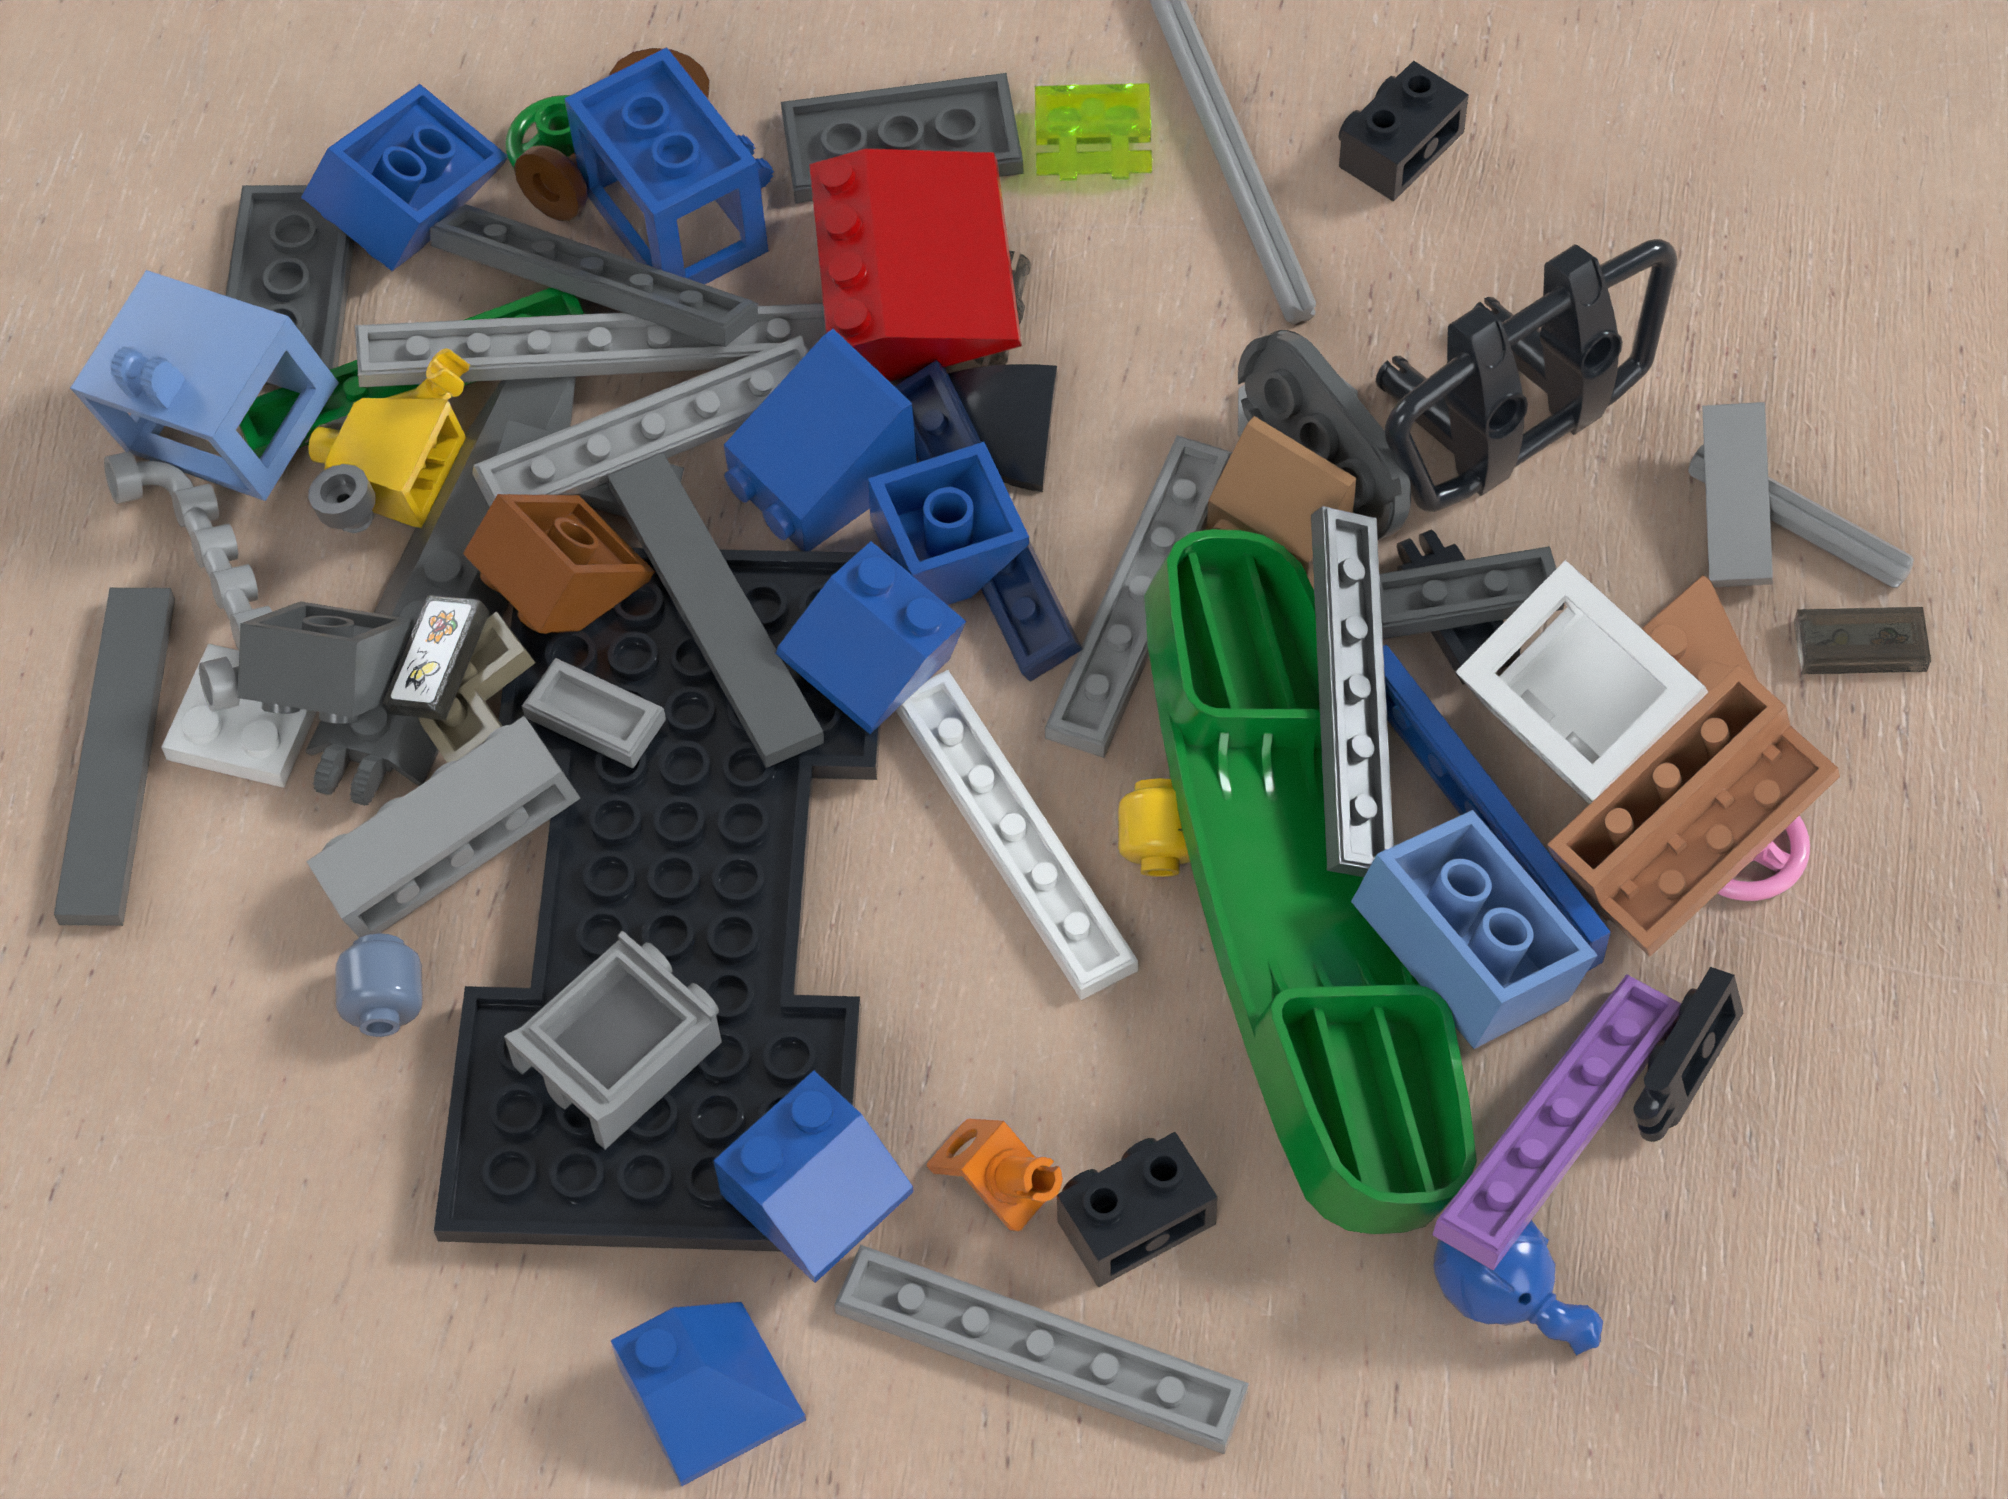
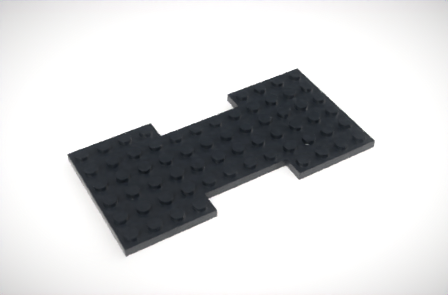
M643 548L632 549L655 571L650 581L580 631L550 632L546 634L536 632L519 619L518 610L513 606L510 628L535 661V664L503 687L499 722L502 726L511 725L524 716L522 705L555 658L664 708L666 720L634 768H631L527 719L580 796V799L550 819L531 987L465 986L434 1224V1233L438 1242L781 1252L721 1195L713 1160L812 1071L818 1073L855 1107L862 1010L860 996L797 995L813 779L877 780L881 725L869 734L783 661L822 728L824 743L766 768ZM719 549L776 650L829 578L858 553ZM623 931L639 946L647 942L656 947L670 963L673 970L671 974L686 987L691 983H695L709 994L719 1009L716 1017L721 1043L609 1147L604 1149L595 1140L589 1117L573 1103L566 1109L560 1107L549 1095L543 1076L534 1067L531 1066L522 1074L513 1066L504 1036L521 1028L615 944L619 940L618 934ZM629 974L554 1042L606 1089H609L683 1021Z

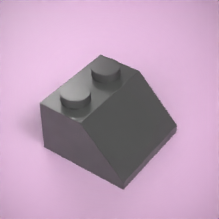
M300 601L240 623L237 698L262 702L261 709L270 713L290 714L299 712L300 709L319 712V719L325 722L340 724L356 722L358 715L383 704L413 634L414 619Z

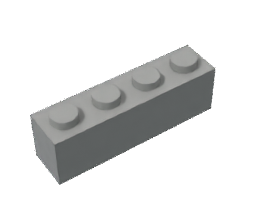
M523 716L513 724L502 726L493 731L483 744L459 760L439 767L429 780L405 796L395 798L384 804L374 817L350 833L339 835L330 840L320 853L306 862L338 914L359 938L368 934H378L580 799V796L526 717Z

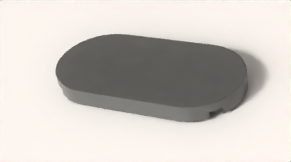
M1278 330L1251 341L1244 349L1238 365V384L1245 382L1247 398L1242 399L1241 403L1247 421L1249 422L1254 416L1354 476L1356 478L1353 513L1376 518L1377 541L1396 533L1403 526L1409 514L1411 484L1409 475L1404 473L1396 463L1386 442L1383 428L1318 349L1302 335L1289 330Z

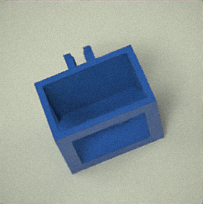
M667 47L564 98L576 162L586 181L588 198L637 262L707 284L769 252L761 189L766 187L771 182V178L774 177L772 175L774 173L773 168L763 158L755 159L752 156L755 154L754 149L756 148L747 136L745 137L744 134L740 136L733 132ZM619 181L643 212L650 249L604 190V187ZM715 200L740 232L741 240L684 268L677 219Z

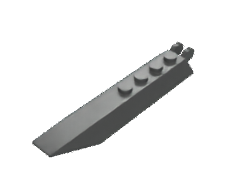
M576 376L501 380L466 432V439L422 528H415L374 611L377 614L414 619V630L381 706L358 715V720L353 723L340 724L320 720L306 748V753L310 755L323 752L321 761L315 770L313 785L316 792L332 795L336 787H338L350 761L360 763L350 787V800L360 805L366 806L369 805V802H372L375 792L378 791L387 771L392 772L394 769L418 786L425 782L439 750L422 727L417 715V709L423 708L424 702L393 699L391 694L428 604L431 601L469 604L471 606L459 636V641L494 613L498 612L503 618L510 603L501 593L491 589L481 580V572L463 554L490 508L472 474L473 465L497 455L507 419L552 432H558L571 427Z

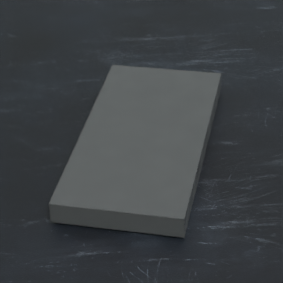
M1007 73L781 102L795 203L813 201L809 164L861 149L994 152L998 162L999 177L1024 174L1022 151Z
M242 185L225 296L289 316L327 368L330 370L338 367L355 241L336 225L327 221L320 212L301 198L307 185ZM266 382L264 385H274V384H271V383Z

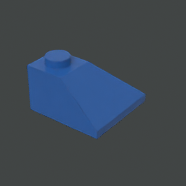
M742 1302L673 1307L610 1340L620 1373L681 1486L806 1421L803 1410Z

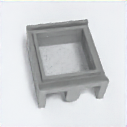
M623 931L618 934L619 940L529 1021L521 1028L504 1036L513 1066L522 1074L531 1066L534 1067L543 1076L549 1095L560 1107L566 1109L573 1103L589 1117L595 1140L604 1149L609 1147L721 1043L716 1017L719 1009L709 994L695 983H691L686 987L671 974L673 970L670 963L656 947L647 942L639 946Z

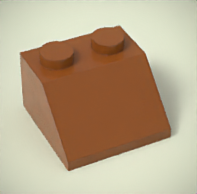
M497 494L463 552L467 559L481 572V580L491 589L501 593L518 610L519 619L530 629L544 634L582 630L649 582L655 573L579 495Z

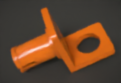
M971 1118L965 1120L926 1165L933 1174L962 1176L1011 1231L1022 1230L1046 1201L1057 1196L1063 1181L1060 1167H1050L1054 1160L1047 1157H1035L1005 1121ZM976 1137L966 1150L953 1157L963 1144Z

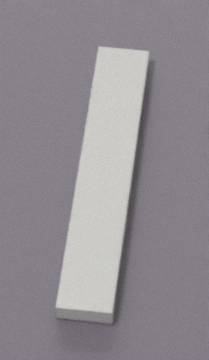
M949 670L930 678L896 712L1079 998L1083 1000L1137 972V958Z

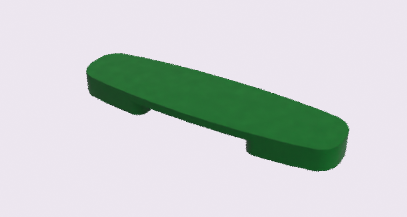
M1217 529L1191 532L1173 545L1144 595L1148 652L1172 787L1176 792L1177 810L1195 884L1219 969L1248 1057L1276 1134L1305 1199L1323 1218L1347 1231L1366 1234L1405 1233L1426 1227L1457 1195L1473 1174L1477 1163L1469 1095L1453 1015L1447 1002L1437 992L1418 983L1351 902L1364 877L1327 871L1314 589L1302 564L1284 546L1264 535L1241 530Z

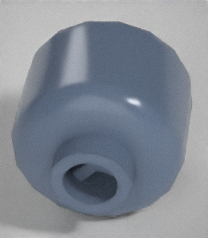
M368 934L355 940L352 946L340 954L335 967L336 1008L343 1020L359 1027L360 1031L365 1035L384 1037L395 1034L400 1029V1026L408 1024L419 1015L423 1005L422 964L418 953L405 945L403 940L390 934Z

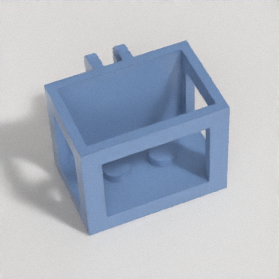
M146 270L70 389L125 452L130 451L133 455L150 461L169 463L184 473L266 501L339 382L289 316ZM266 382L300 393L259 459L236 431L239 424ZM164 426H168L208 440L221 457L159 436Z

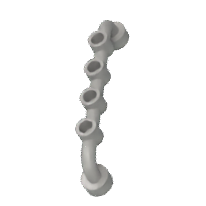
M130 451L105 456L104 468L106 479L116 504L141 499L143 495L142 486L144 485L161 486L170 493L177 521L181 527H186L195 559L200 568L205 567L216 604L220 609L224 608L230 620L235 644L239 650L240 623L270 613L272 610L269 606L252 609L249 602L258 600L256 579L249 564L232 568L229 562L238 559V546L231 525L224 524L213 527L210 522L219 518L218 503L212 486L204 484L193 487L192 482L182 470L169 463L159 461L136 462ZM227 657L199 664L201 687L207 705L212 712L238 706L240 698H237L239 666L233 668Z

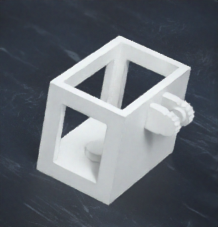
M1566 560L1456 671L1458 676L1481 703L1588 804H1591L1708 693V690L1700 681ZM1565 603L1567 608L1500 676L1496 675L1495 672Z

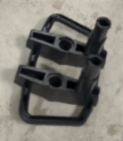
M1662 239L1648 240L1602 264H1599L1596 257L1577 244H1574L1545 263L1543 297L1515 315L1504 308L1494 297H1486L1484 302L1492 309L1491 311L1479 301L1471 311L1450 323L1447 334V364L1429 378L1418 372L1402 356L1392 357V363L1400 368L1399 370L1392 366L1388 360L1383 363L1376 375V385L1398 401L1385 425L1386 442L1398 466L1404 473L1409 475L1411 495L1420 509L1426 512H1436L1466 500L1476 493L1480 496L1484 495L1507 480L1515 467L1565 434L1571 432L1575 435L1600 419L1608 406L1617 401L1649 371L1655 359L1677 268V254L1669 242ZM1651 267L1631 355L1618 367V359L1623 341L1621 335L1618 334L1608 288ZM1518 371L1547 393L1548 406L1551 416L1523 433L1524 418L1527 413L1528 402L1522 392ZM1414 422L1419 424L1454 454L1456 470L1459 476L1434 485L1410 433Z

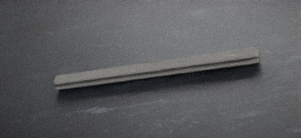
M1150 0L1284 318L1291 324H1297L1302 320L1309 321L1315 315L1316 301L1186 0Z

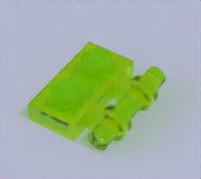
M1150 83L1035 86L1036 145H1059V152L1036 153L1037 176L1060 175V181H1077V175L1111 174L1112 180H1129V174L1152 173V150H1129V143H1151ZM1111 144V151L1077 152L1076 145Z

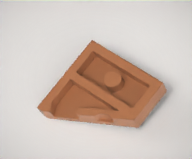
M1704 575L1642 628L1644 632L1700 681L1708 692L1738 664L1757 680L1711 581Z

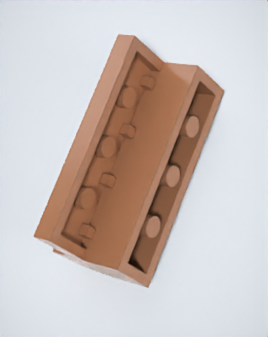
M1738 664L1547 845L1553 859L1590 906L1605 921L1610 919L1650 957L1840 778L1839 769L1790 725L1786 705Z

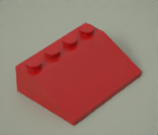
M861 149L809 164L826 333L834 329L889 382L912 376L935 360L943 367L1022 346L998 162L994 152Z

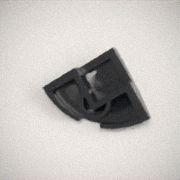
M1040 364L991 365L948 373L980 441L985 443L1003 482L1018 488L1043 492L1051 443L1050 427L1058 381L1057 366Z

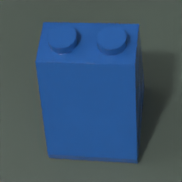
M832 329L821 337L724 443L728 470L724 473L725 480L731 491L740 501L746 503L750 500L763 512L764 520L775 536L782 541L789 538L801 551H811L870 509L868 478L917 463L912 403L841 335Z

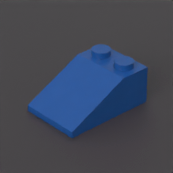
M418 84L327 148L301 198L320 212L327 221L336 225L363 247L371 257L380 261L391 271H394L431 240L430 228L466 204L504 165L508 157L506 153L421 84Z

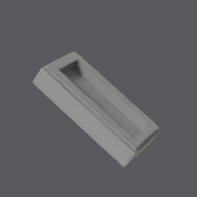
M557 658L553 660L522 705L524 716L527 719L631 768H634L666 720L664 708Z

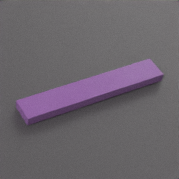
M1626 974L1437 1219L1432 1235L1494 1270L1647 1066L1655 1045L1662 1039L1666 1040L1679 1020L1681 1003Z

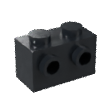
M1413 60L1397 77H1388L1378 89L1375 98L1361 112L1355 110L1345 119L1338 135L1341 141L1339 167L1394 202L1464 133L1469 94Z
M1173 1132L1158 1141L1155 1138H1147L1134 1144L1123 1154L1121 1161L1100 1172L1090 1169L1070 1179L1063 1187L1062 1192L1057 1194V1221L1099 1288L1216 1225L1218 1196L1177 1133Z

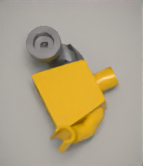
M442 349L428 364L426 369L427 378L416 389L387 398H362L353 404L340 430L317 427L312 432L308 446L310 459L313 462L325 464V470L313 480L309 488L308 499L323 524L350 533H358L369 527L375 517L374 513L413 527L422 528L466 439L448 400L451 396L458 397L462 394L464 382L460 377L469 371L470 364L450 349Z

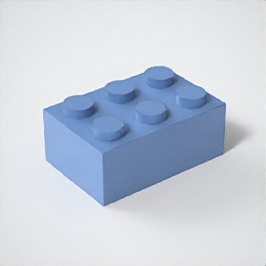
M1473 810L1378 853L1351 901L1418 983L1437 992L1447 1002L1453 1015L1455 1027L1473 1049L1568 1002L1598 956Z

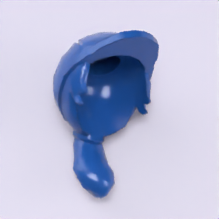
M1532 1220L1494 1270L1438 1239L1433 1264L1435 1277L1445 1298L1464 1317L1488 1325L1501 1324L1503 1326L1529 1321L1530 1324H1536L1540 1331L1548 1338L1568 1342L1576 1356L1600 1345L1604 1321L1599 1314L1588 1305L1565 1304L1556 1299V1294L1553 1293L1555 1262L1547 1248L1549 1239L1544 1237Z

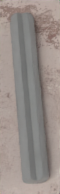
M1703 444L1692 457L1688 472L1691 476L1705 483ZM1768 477L1770 520L1892 588H1898L1908 577L1914 562L1911 555Z

